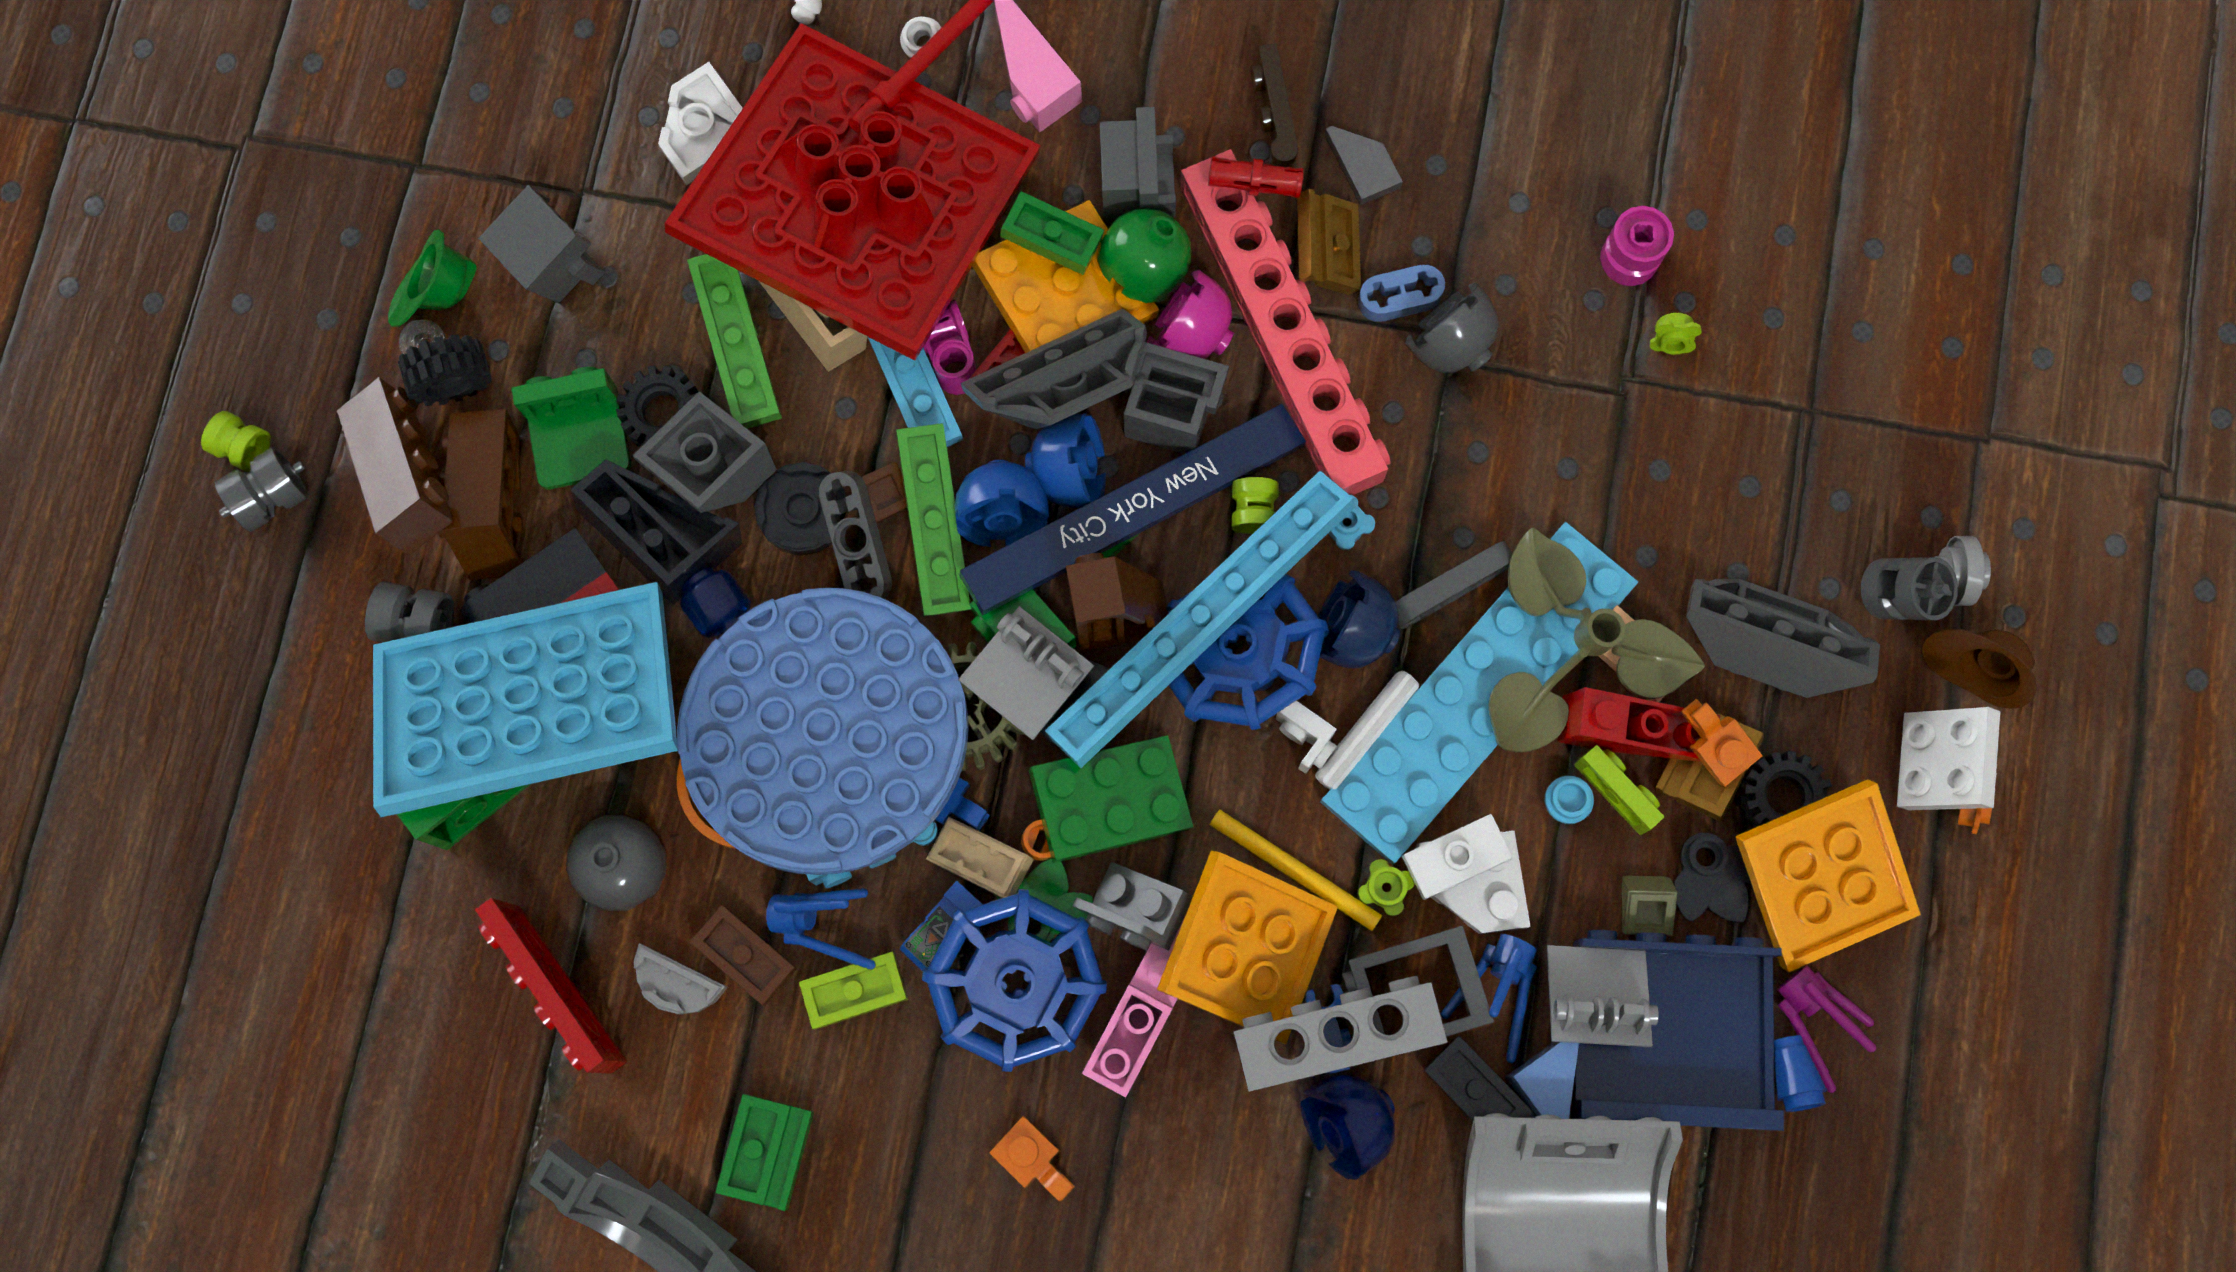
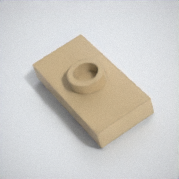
M948 817L926 858L931 863L1001 898L1016 894L1034 860L1030 856L951 817Z

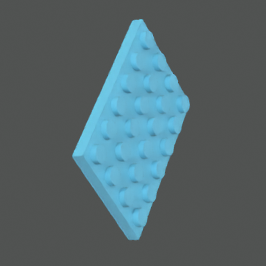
M658 582L373 645V808L380 817L678 751L663 594Z

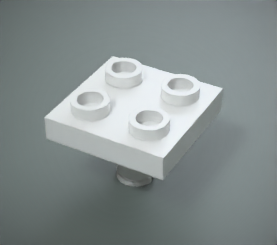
M1990 707L1904 713L1897 807L1906 810L1994 808L2000 711Z

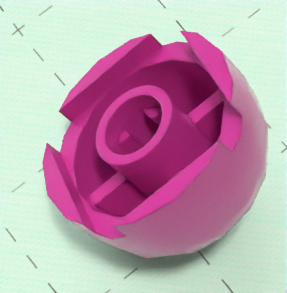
M1195 270L1191 275L1196 281L1192 286L1182 282L1159 315L1155 326L1164 328L1158 339L1156 340L1149 336L1147 343L1206 359L1212 352L1218 356L1221 355L1232 340L1234 332L1228 329L1233 317L1232 307L1225 290L1212 278L1200 270Z

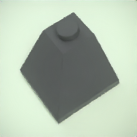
M700 391L633 454L634 459L700 513L745 502L777 470L766 444Z

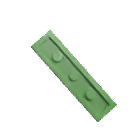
M707 254L687 259L732 417L747 429L781 419V412L739 270Z
M941 423L896 429L923 617L971 610L969 592L959 576L960 570L965 568L960 534L957 531L955 499L944 425Z

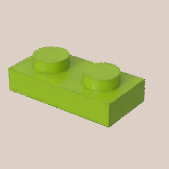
M1596 745L1573 764L1639 835L1650 831L1664 818V815L1657 809L1660 806L1657 798L1646 787L1642 785L1636 787L1624 774L1626 771L1625 765L1612 751L1608 749L1602 751Z
M890 952L871 958L876 963L875 968L872 970L852 964L800 981L799 985L812 1029L816 1030L908 1000L895 953Z

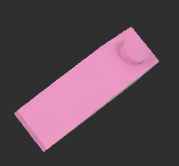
M994 0L1013 97L1010 100V104L1024 123L1030 120L1036 129L1041 132L1082 103L1081 81L1013 0Z

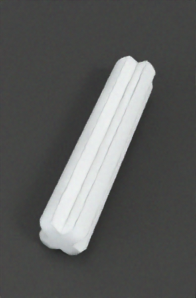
M1403 670L1397 672L1338 744L1324 766L1316 772V779L1324 787L1330 790L1331 788L1337 789L1401 708L1418 690L1419 683L1415 678Z

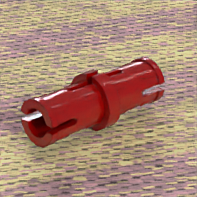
M1212 156L1208 186L1248 191V195L1258 196L1260 192L1299 198L1304 169L1263 164V159L1253 158L1252 162Z

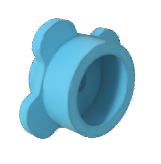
M1353 495L1350 496L1354 498L1356 507L1345 517L1351 520V525L1345 526L1342 522L1343 520H1341L1329 532L1330 537L1336 541L1337 547L1343 550L1353 548L1355 542L1362 534H1370L1375 527L1373 516L1365 514L1360 509L1358 499Z

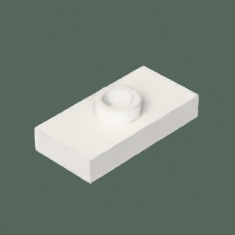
M1489 814L1403 854L1402 858L1422 899L1426 900L1511 860L1513 856L1492 814Z

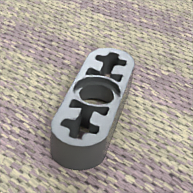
M853 471L831 473L820 484L819 498L844 588L866 592L885 599L892 588V577L866 484L862 477ZM841 485L850 486L852 490V495L846 497V502L844 499H836L834 490L839 489ZM855 510L859 512V516L840 519L839 514ZM851 525L861 527L866 534V544L861 551L852 550L846 543L845 533ZM871 555V562L853 566L852 560H858ZM866 576L868 578L875 577L877 581V586L873 587L871 592L869 589H861L859 581L866 578Z
M1502 541L1489 547L1396 601L1399 628L1404 629L1507 571L1512 556V551L1507 543Z

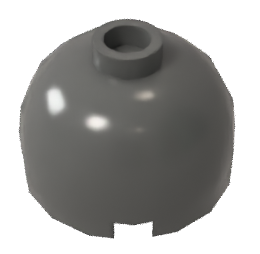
M1478 283L1468 285L1472 292L1471 294L1463 297L1457 291L1423 318L1418 326L1426 330L1416 340L1411 334L1406 338L1405 345L1426 367L1441 373H1455L1467 366L1472 372L1480 368L1491 358L1493 353L1488 348L1497 337L1499 320L1495 306Z
M605 815L588 822L575 834L567 850L566 871L572 887L587 903L606 911H628L636 908V905L643 903L647 898H651L659 890L666 875L667 853L658 835L648 824L628 815Z

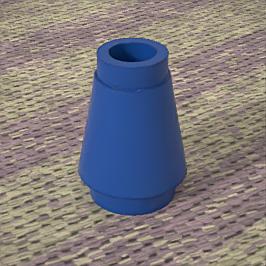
M1796 1035L1774 1040L1777 1101H1783L1786 1112L1803 1111L1825 1105L1823 1093L1827 1091V1088L1806 1045H1804L1802 1036Z

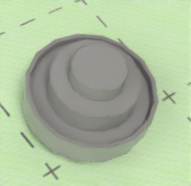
M1954 536L1949 540L1947 546L1941 550L1939 556L1935 557L1948 562L1956 574L1958 594L1954 606H1972L1977 603L1982 590H1985L1989 584L1991 576L1990 559L1987 553L1983 552L1982 546L1976 537Z

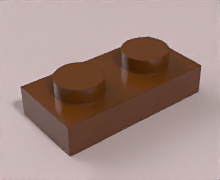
M724 905L717 909L690 941L695 948L763 1006L767 1005L797 969V967Z

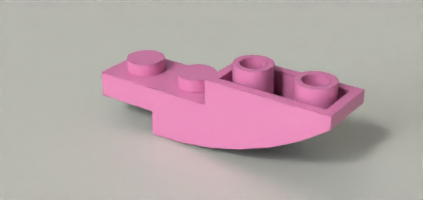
M1183 921L1169 951L1152 943L1150 944L1082 1072L1083 1075L1125 1098L1177 1001V998L1158 991L1157 987Z

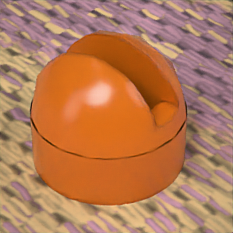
M1037 820L1024 830L1021 844L1024 852L1032 859L1047 860L1051 858L1046 838L1040 853L1032 849L1039 830L1044 831L1042 821Z

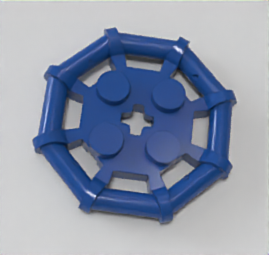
M1285 574L1265 593L1262 600H1257L1190 664L1195 665L1203 678L1202 683L1196 690H1194L1183 673L1168 685L1185 709V717L1193 722L1205 719L1250 726L1251 730L1261 729L1263 722L1304 695L1311 696L1317 688L1314 680L1324 637L1329 634L1327 622L1317 616L1294 585L1295 579ZM1191 592L1179 600L1172 599L1166 606L1168 614ZM1285 603L1298 622L1285 626L1282 620L1280 621L1275 614V610L1280 604ZM1239 636H1246V641L1250 645L1247 651L1236 655L1232 649L1227 648L1229 643H1237ZM1303 641L1296 669L1294 666L1286 663L1290 642ZM1278 676L1287 683L1260 702H1257L1254 692L1268 689ZM1216 690L1242 694L1244 706L1211 700Z
M1018 889L1017 894L965 911L960 908L952 914L954 920L929 967L924 968L922 972V981L927 982L943 1031L940 1036L947 1045L953 1043L1001 1066L1002 1072H1012L1013 1067L1067 1050L1069 1053L1077 1047L1076 1040L1099 996L1106 993L1107 981L1102 979L1088 935L1089 923L1083 917L1075 918L1029 895L1028 889ZM1014 915L1013 930L998 931L993 936L985 938L979 929L980 926ZM1029 917L1060 933L1050 943L1028 932ZM967 937L977 948L964 971L951 969ZM1072 946L1081 976L1066 978L1059 954ZM1016 970L1023 971V979L1028 982L1025 990L1016 988L1013 994L1005 991L1007 983L1003 977L1007 973L1013 974ZM949 987H965L972 1008L970 1011L962 1016H958ZM1066 993L1078 995L1062 1024L1054 1016ZM979 1022H982L1004 1033L1002 1045L972 1031V1029ZM1033 1026L1037 1028L1046 1026L1050 1033L1049 1035L1017 1045L1016 1035L1024 1033V1029Z

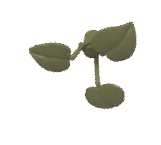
M1535 528L1529 529L1523 535L1512 553L1508 568V587L1515 603L1531 616L1545 615L1554 608L1559 616L1580 619L1581 622L1574 631V641L1578 651L1543 686L1532 674L1517 672L1499 680L1490 694L1488 711L1496 742L1503 750L1518 753L1542 748L1561 734L1568 720L1569 708L1563 698L1550 691L1588 655L1600 656L1611 649L1614 655L1621 656L1616 665V673L1620 682L1632 694L1645 699L1661 698L1672 693L1705 667L1702 659L1684 639L1660 623L1640 619L1625 624L1622 617L1611 609H1599L1591 613L1589 608L1576 610L1564 607L1575 603L1582 596L1587 581L1586 572L1582 563L1573 552L1547 538Z

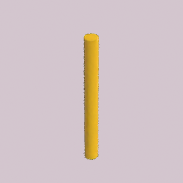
M1221 809L1218 810L1209 824L1315 895L1338 906V910L1367 929L1373 931L1382 917L1380 913Z

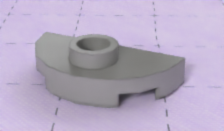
M639 943L634 958L637 982L644 998L660 1010L680 1015L700 1012L716 1003L728 988V986Z

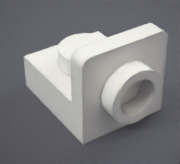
M1298 701L1277 713L1276 720L1282 723L1279 730L1297 744L1303 745L1307 741L1313 745L1298 769L1305 774L1313 764L1321 769L1337 747V745L1330 741L1337 729Z

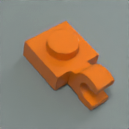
M1695 699L1681 711L1686 720L1701 737L1690 748L1718 784L1726 787L1763 756L1734 718L1726 716L1720 721L1708 703L1702 705L1699 700Z
M1025 1116L989 1152L1024 1188H1027L1037 1178L1060 1202L1075 1187L1051 1163L1060 1150Z

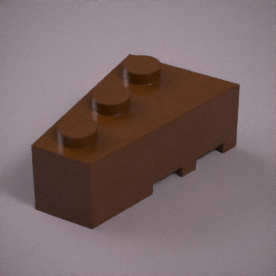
M506 408L450 413L449 433H444L442 437L446 469L440 472L439 482L449 495V500L446 502L453 522L440 531L438 535L440 538L447 540L469 580L500 578L525 562L519 558L514 544V534L523 533V518L513 517L515 491H521L519 434Z
M1091 553L1077 557L1074 560L1075 564L1066 565L1070 598L1081 653L1139 642L1168 615L1162 581L1115 556L1104 558L1102 553Z

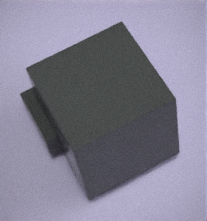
M1155 107L1136 108V120L1100 122L1104 220H1116L1123 214L1138 208H1153L1175 217L1176 194L1174 190L1173 135L1156 136Z
M527 185L478 239L526 290L560 303L580 280L594 285L605 272L585 252L592 244L588 238L575 232L548 204L550 198L545 193Z
M1145 342L1134 385L1128 388V390H1131L1124 412V437L1182 454L1197 448L1208 413L1216 414L1229 372V366Z

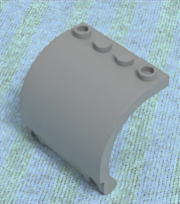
M1501 1113L1488 1114L1484 1117L1474 1116L1467 1145L1463 1182V1271L1668 1272L1666 1246L1667 1195L1672 1167L1683 1141L1680 1122L1662 1121L1655 1117H1645L1634 1121L1611 1120L1605 1116H1592L1587 1119H1561L1558 1116L1549 1114L1540 1115L1535 1118H1515Z

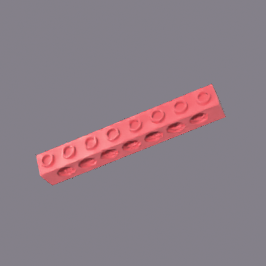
M1231 149L1215 156L1236 160ZM1211 158L1182 169L1180 189L1292 420L1306 440L1305 447L1317 472H1323L1349 495H1355L1384 482L1388 471L1387 465L1390 464L1388 451L1381 439L1374 440L1367 426L1370 424L1367 408L1360 398L1354 400L1347 384H1350L1348 370L1341 358L1334 359L1328 347V344L1331 343L1328 329L1321 318L1314 319L1308 307L1311 304L1309 291L1304 282L1299 281V279L1295 280L1289 268L1292 260L1286 244L1282 239L1275 240L1270 226L1273 224L1272 218L1263 200L1257 202L1255 197L1248 195V191L1208 186ZM1222 201H1233L1239 208L1234 211H1224L1218 207V204ZM1243 239H1250L1255 241L1258 247L1247 251L1239 248L1236 243ZM1261 278H1270L1278 286L1272 290H1263L1255 282ZM1280 317H1289L1298 326L1291 330H1283L1274 321ZM1301 356L1310 357L1316 362L1317 367L1312 370H1302L1295 365L1294 360ZM1320 396H1327L1335 401L1337 407L1330 411H1323L1315 406L1313 400ZM1340 436H1346L1355 442L1357 448L1350 452H1343L1335 447L1333 440Z

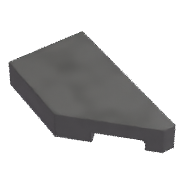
M1334 126L1326 128L1325 137L1360 205L1401 188L1403 181L1383 143Z

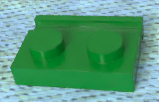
M743 1094L715 1193L787 1211L815 1111Z

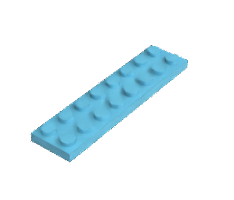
M1567 522L1551 537V540L1573 552L1582 563L1586 572L1587 581L1582 596L1575 603L1564 607L1576 610L1589 608L1591 613L1599 609L1613 610L1637 585L1638 581ZM1508 587L1401 708L1337 789L1331 788L1321 799L1320 803L1390 864L1394 865L1498 745L1488 711L1489 698L1494 686L1505 676L1517 672L1532 674L1543 686L1578 651L1574 641V631L1581 622L1580 619L1559 616L1554 608L1545 615L1531 616L1515 603Z

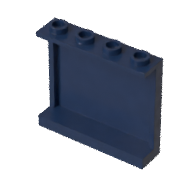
M1588 930L1587 938L1573 941V947L1646 951L1649 1003L1658 1007L1657 1025H1651L1652 1047L1579 1043L1572 1092V1119L1605 1116L1611 1120L1636 1121L1645 1117H1655L1662 1121L1680 1122L1681 1126L1784 1131V1110H1775L1773 957L1782 956V948L1765 947V939L1749 937L1734 938L1735 946L1716 945V936L1686 935L1685 943H1668L1667 934L1648 932L1636 933V941L1617 940V931Z

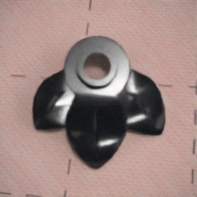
M1698 833L1689 837L1680 850V862L1683 869L1674 881V886L1677 890L1676 906L1681 915L1691 922L1701 916L1708 908L1722 919L1732 922H1743L1746 919L1749 904L1746 883H1751L1739 846H1727L1721 838L1711 833ZM1699 849H1705L1709 852L1711 862L1708 866H1702L1698 863L1696 853Z

